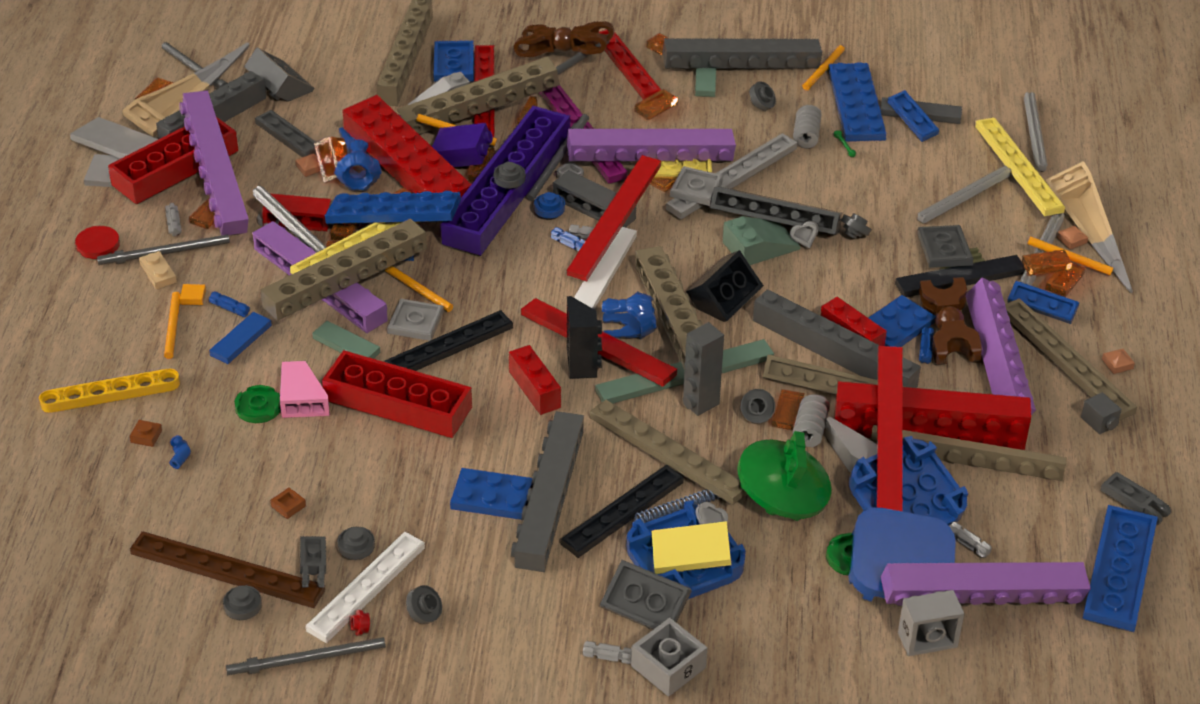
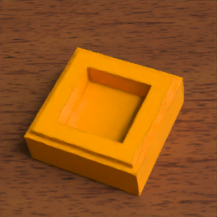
M183 284L180 305H203L206 293L205 284Z

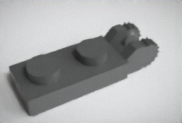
M1115 472L1101 485L1100 490L1133 511L1157 516L1156 525L1163 521L1162 516L1168 517L1171 513V507L1167 503H1164L1155 494L1118 472Z
M300 536L302 587H308L310 581L308 574H318V587H324L326 536Z

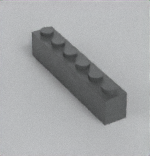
M249 71L211 92L209 96L216 117L226 122L265 100L264 78L253 71ZM180 110L156 123L159 139L185 126V115H181Z
M720 186L714 187L710 208L793 226L803 225L807 221H814L817 223L819 231L830 234H839L843 212Z

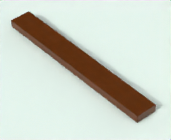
M144 531L140 533L130 548L131 555L236 586H251L260 593L310 608L316 607L325 592V584L324 587H318L317 582L310 580L308 587H302L301 577Z

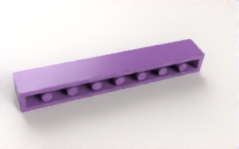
M207 90L183 93V101L179 103L180 113L185 115L184 125L186 131H190L189 141L190 145L195 148V161L200 164V178L205 180L204 191L206 195L210 196L209 207L211 212L214 211L215 227L220 229L221 235L247 233L248 215L209 92Z
M568 129L567 136L569 161H638L642 155L661 161H675V159H678V161H693V159L698 161H707L708 159L711 161H733L736 147L732 129Z
M274 221L252 232L254 249L289 276L292 275L290 273V266L316 253L311 247L306 246L299 238L291 235L284 227L279 226ZM358 283L321 299L365 333H369L388 321L386 303Z
M981 278L965 296L974 329L980 335L982 358L992 394L1030 397L1032 415L1036 411L1033 396L1030 392L1023 368L1024 365L1020 358L1019 348L1017 347L1010 318L1005 307L1001 287L994 281Z
M1084 562L888 563L881 575L886 604H896L902 606L904 598L954 590L959 603H970L972 605L982 603H995L998 605L1006 603L1030 604L1032 602H1044L1045 604L1068 602L1076 604L1082 602L1091 589Z

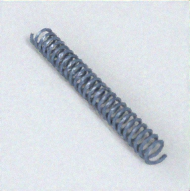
M707 489L706 491L702 490V492L698 491L697 494L693 493V495L681 497L680 500H672L671 503L667 502V504L663 503L662 506L658 505V507L653 509L650 508L649 511L645 510L644 512L641 511L640 514L636 513L635 521L638 519L637 515L645 523L649 522V520L652 521L658 517L671 514V512L674 513L680 509L682 510L684 509L683 503L687 502L686 498L688 501H691L690 497H692L694 505H698L702 502L715 501V498L719 500L720 497Z

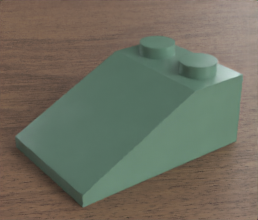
M745 216L724 222V245L731 253L740 250L749 265L800 250V245L791 238L790 233L779 222Z

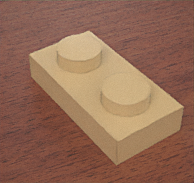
M160 251L139 257L140 265L155 289L177 283L176 275Z

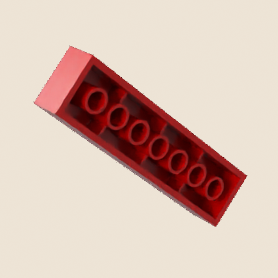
M378 95L343 109L344 129L354 139L367 142L369 147L366 151L378 160L379 164L411 193L452 191L460 192L462 198L472 185Z
M838 381L834 419L862 436L871 438L873 425L877 426L878 385ZM903 387V430L1025 450L1032 418L1030 397Z

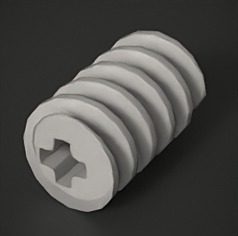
M814 105L802 106L796 112L793 139L798 142L797 145L801 148H812L819 140L822 113Z
M821 395L805 396L800 403L792 433L794 434L795 431L803 432L806 447L817 446L822 440L830 402Z

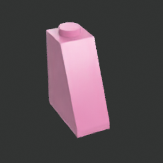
M306 361L282 362L280 389L282 418L330 416L328 395Z

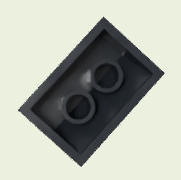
M738 250L722 257L686 293L698 310L726 322L764 285L741 251Z
M567 296L569 378H597V368H602L601 354H598V351H602V339L598 337V334H602V320H597L596 310L572 296Z

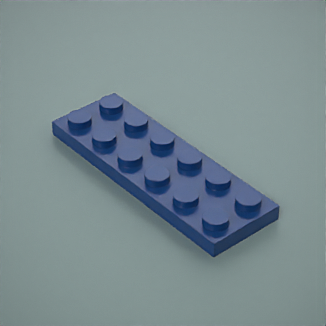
M868 63L829 64L828 71L845 141H886V130Z
M430 191L422 193L402 192L400 194L383 192L380 194L361 193L359 195L342 193L334 198L325 214L326 224L404 222L408 219H412L414 222L452 221L461 202L460 192L443 191L441 193H432Z
M1108 505L1090 582L1091 589L1088 592L1082 619L1132 632L1135 631L1158 519L1157 516Z

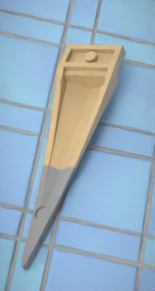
M249 43L242 45L214 63L175 83L137 98L123 109V116L152 137L158 134L156 123L180 110L179 103L183 101V93L206 91L249 48Z
M1083 161L1046 179L1047 185L1065 206V213L1077 228L1088 237L1089 243L1106 264L1113 267L1112 271L1126 289L1132 293L1133 290L1095 181L1085 162Z

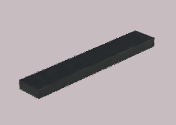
M1018 255L976 262L971 266H955L898 277L895 280V285L901 295L910 297L919 295L920 281L931 280L933 286L938 289H947L953 285V278L964 277L967 286L976 284L981 278L992 281L1023 275L1026 267Z
M499 310L384 360V362L417 371L513 329V322L502 310Z
M666 464L561 538V545L577 558L581 557L634 519L636 513L644 512L683 484L684 477Z

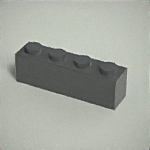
M570 170L553 182V193L563 197L565 205L598 221L617 194ZM636 206L622 227L626 228L636 219Z
M709 322L687 333L683 403L687 409L692 410L697 416L720 404L724 334Z

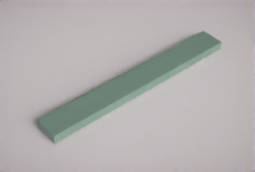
M765 339L723 350L722 373L765 362L767 356H774V353ZM681 362L670 364L677 368V376L664 387L639 374H634L595 385V391L601 402L608 400L611 403H617L684 384L685 370Z

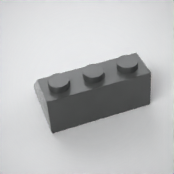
M258 47L244 66L248 71H253L264 78L265 89L270 90L269 94L277 100L282 98L289 102L313 92L315 89L284 60Z

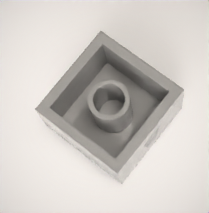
M954 590L939 591L903 599L898 634L908 656L958 648L964 612Z
M668 618L632 645L631 666L669 697L706 668L708 647L671 618Z

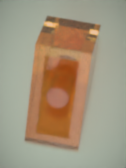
M330 136L314 143L324 183L337 179L336 174H334L337 162L348 154L344 138Z

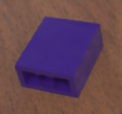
M486 123L440 128L432 147L453 167L480 165L488 153L493 136L492 132L488 130Z

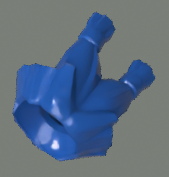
M355 139L350 143L351 152L337 162L334 172L341 184H344L352 191L368 190L373 183L377 182L380 174H382L379 161L366 154V150L369 147L368 143L360 139ZM353 166H362L365 170L358 173L353 170Z
M637 291L627 299L617 300L608 298L603 301L602 312H605L603 314V322L609 323L613 321L625 325L620 330H604V332L615 338L639 337L640 340L653 333L657 328L654 315L655 309L652 306L654 298Z

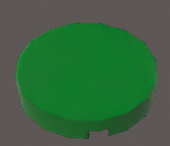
M250 386L247 388V391L238 393L234 400L236 414L240 419L249 423H265L274 419L281 411L280 394L275 392V389L270 386Z
M852 533L840 534L832 538L826 553L828 564L836 572L849 576L851 568Z

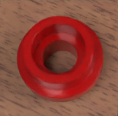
M357 610L356 614L351 616V630L355 631L356 636H362L363 633L367 634L369 632L370 615L368 612H363V610Z

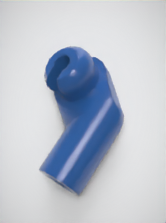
M177 435L170 441L175 455L169 463L175 469H179L191 454L187 441L183 440L180 435Z

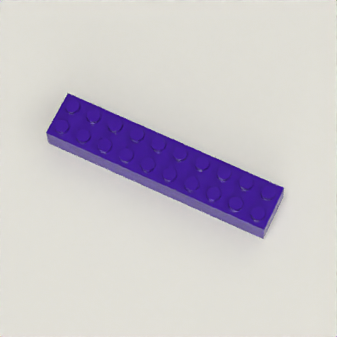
M536 106L531 107L462 196L452 221H443L441 223L443 245L480 256L483 254L567 138L568 129H570L569 115ZM506 162H513L524 168L525 182L516 188H503L495 183L494 170Z

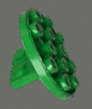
M795 431L791 439H788L786 442L769 439L752 443L743 451L737 466L741 488L757 504L763 507L770 515H779L795 521L811 518L821 513L828 504L832 493L831 481L826 470L816 458L805 451V435L803 432Z

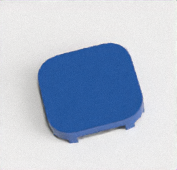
M913 436L904 437L902 454V512L934 517L942 520L948 526L953 522H958L967 507L968 492L966 487H959L936 455L937 447L931 441L928 444L922 440L913 439ZM877 454L867 459L864 456L860 458L849 477V488L863 511L877 508Z
M694 500L684 502V509L643 523L641 518L633 522L632 528L627 534L626 550L634 565L655 573L652 530L699 525L696 516L698 505H694ZM728 532L731 565L678 572L674 569L658 575L691 588L692 592L688 598L690 599L739 579L744 572L746 551L743 544L738 545Z
M886 508L864 510L858 516L852 533L853 544L851 568L848 576L849 584H853L863 594L862 599L872 602L874 596L885 598L881 575L888 563H955L956 541L954 533L946 523L934 517Z

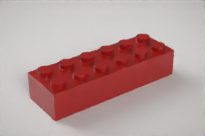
M217 118L228 156L239 151L236 131ZM184 126L109 164L111 185L132 202L138 204L199 172L200 164L194 158L195 148L190 145L189 141L190 131H186Z
M345 350L342 351L322 379L323 389L328 395V402L450 438L454 437L472 409V387Z

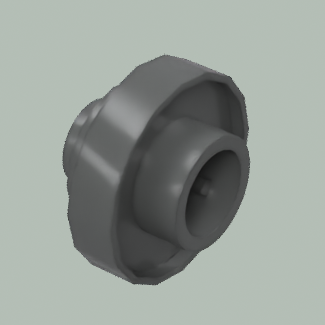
M759 81L751 86L750 97L754 106L763 111L774 107L776 104L775 93L768 84Z
M506 162L494 170V181L503 188H516L525 182V170L518 164Z
M855 213L851 217L844 214L841 219L845 223L843 226L846 229L845 233L855 239L857 236L862 237L863 234L869 236L872 230L866 226L868 221Z
M763 389L748 391L741 400L743 416L752 423L760 424L768 421L775 412L774 398Z
M356 526L343 530L337 540L341 555L352 560L363 559L369 556L375 548L374 534L365 527Z
M251 586L234 587L223 598L224 611L226 615L235 620L253 618L262 608L261 595L257 589Z
M421 585L411 590L407 595V611L415 622L429 624L440 617L442 601L439 594L432 587Z

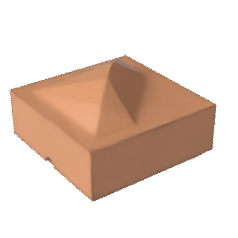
M315 154L295 160L296 167L305 177L324 170L323 163Z
M1075 225L1057 233V238L1070 250L1084 245L1088 241V237Z
M1124 349L1103 353L1102 356L1103 362L1113 374L1134 369L1135 363Z

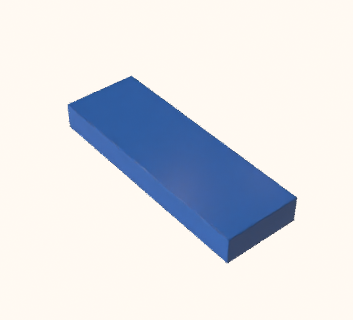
M906 90L888 98L890 106L921 142L939 134L938 127Z
M1015 281L1007 299L1009 303L1020 298L1034 312L1069 324L1072 323L1079 307L1078 301L1019 281Z
M252 312L209 350L210 356L229 364L272 326L271 320Z

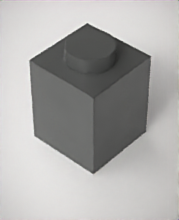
M1102 392L1084 401L1081 418L1100 435L1118 426L1121 408Z

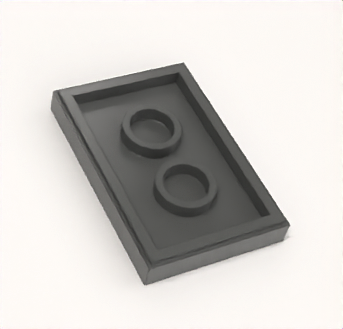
M960 225L918 227L917 234L929 268L973 265V257Z
M621 560L600 603V607L654 630L668 618L677 623L692 590L689 587Z

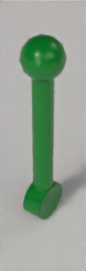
M839 130L834 131V137L841 141L847 149L849 157H855L856 151L849 147L842 137V132Z

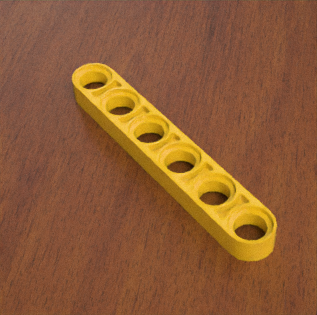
M170 368L50 389L40 394V407L44 412L53 413L169 392L179 387V373L175 369ZM166 378H174V380L170 382L163 381ZM144 382L151 383L148 386H140V384ZM121 386L127 387L125 390H116ZM95 391H104L102 394L99 395L93 394V392ZM72 395H80L76 399H69ZM49 399H56L53 403H45Z

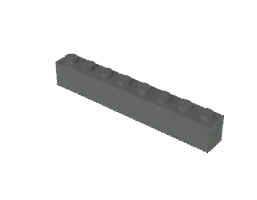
M664 38L662 55L665 68H819L823 52L819 39Z
M768 289L754 301V322L859 376L878 380V346L880 345ZM904 357L903 386L917 388L921 366Z
M556 411L554 419L549 420L547 428L549 436L544 437L542 445L544 453L538 456L537 468L539 470L533 473L532 485L534 487L528 490L527 503L529 504L523 507V524H518L516 533L518 541L513 542L511 548V557H515V568L545 572L584 433V415Z

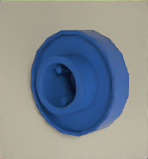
M552 192L541 194L534 200V211L543 218L552 219L559 217L565 211V200L560 195Z

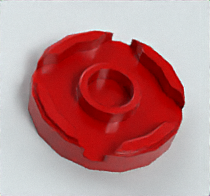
M102 225L92 226L84 229L77 235L75 246L76 250L81 253V256L97 259V256L107 255L110 252L113 254L114 251H117L120 246V239L117 231L111 227Z

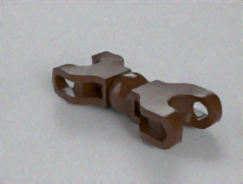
M596 21L582 26H574L572 30L568 27H561L556 30V27L550 28L543 24L528 25L523 30L522 37L518 38L514 43V51L519 57H536L544 53L554 52L555 49L563 52L572 49V51H580L583 54H600L606 49L607 41L613 37L615 30L613 25L607 21ZM605 28L609 34H601L599 30ZM520 44L529 45V49H521Z
M964 277L953 278V285L947 289L934 287L931 280L920 281L919 295L921 306L936 316V326L939 329L933 337V356L936 365L947 364L946 358L952 352L966 354L970 362L981 361L982 346L980 335L976 330L965 325L964 315L961 312L966 305L965 295L967 293V286Z

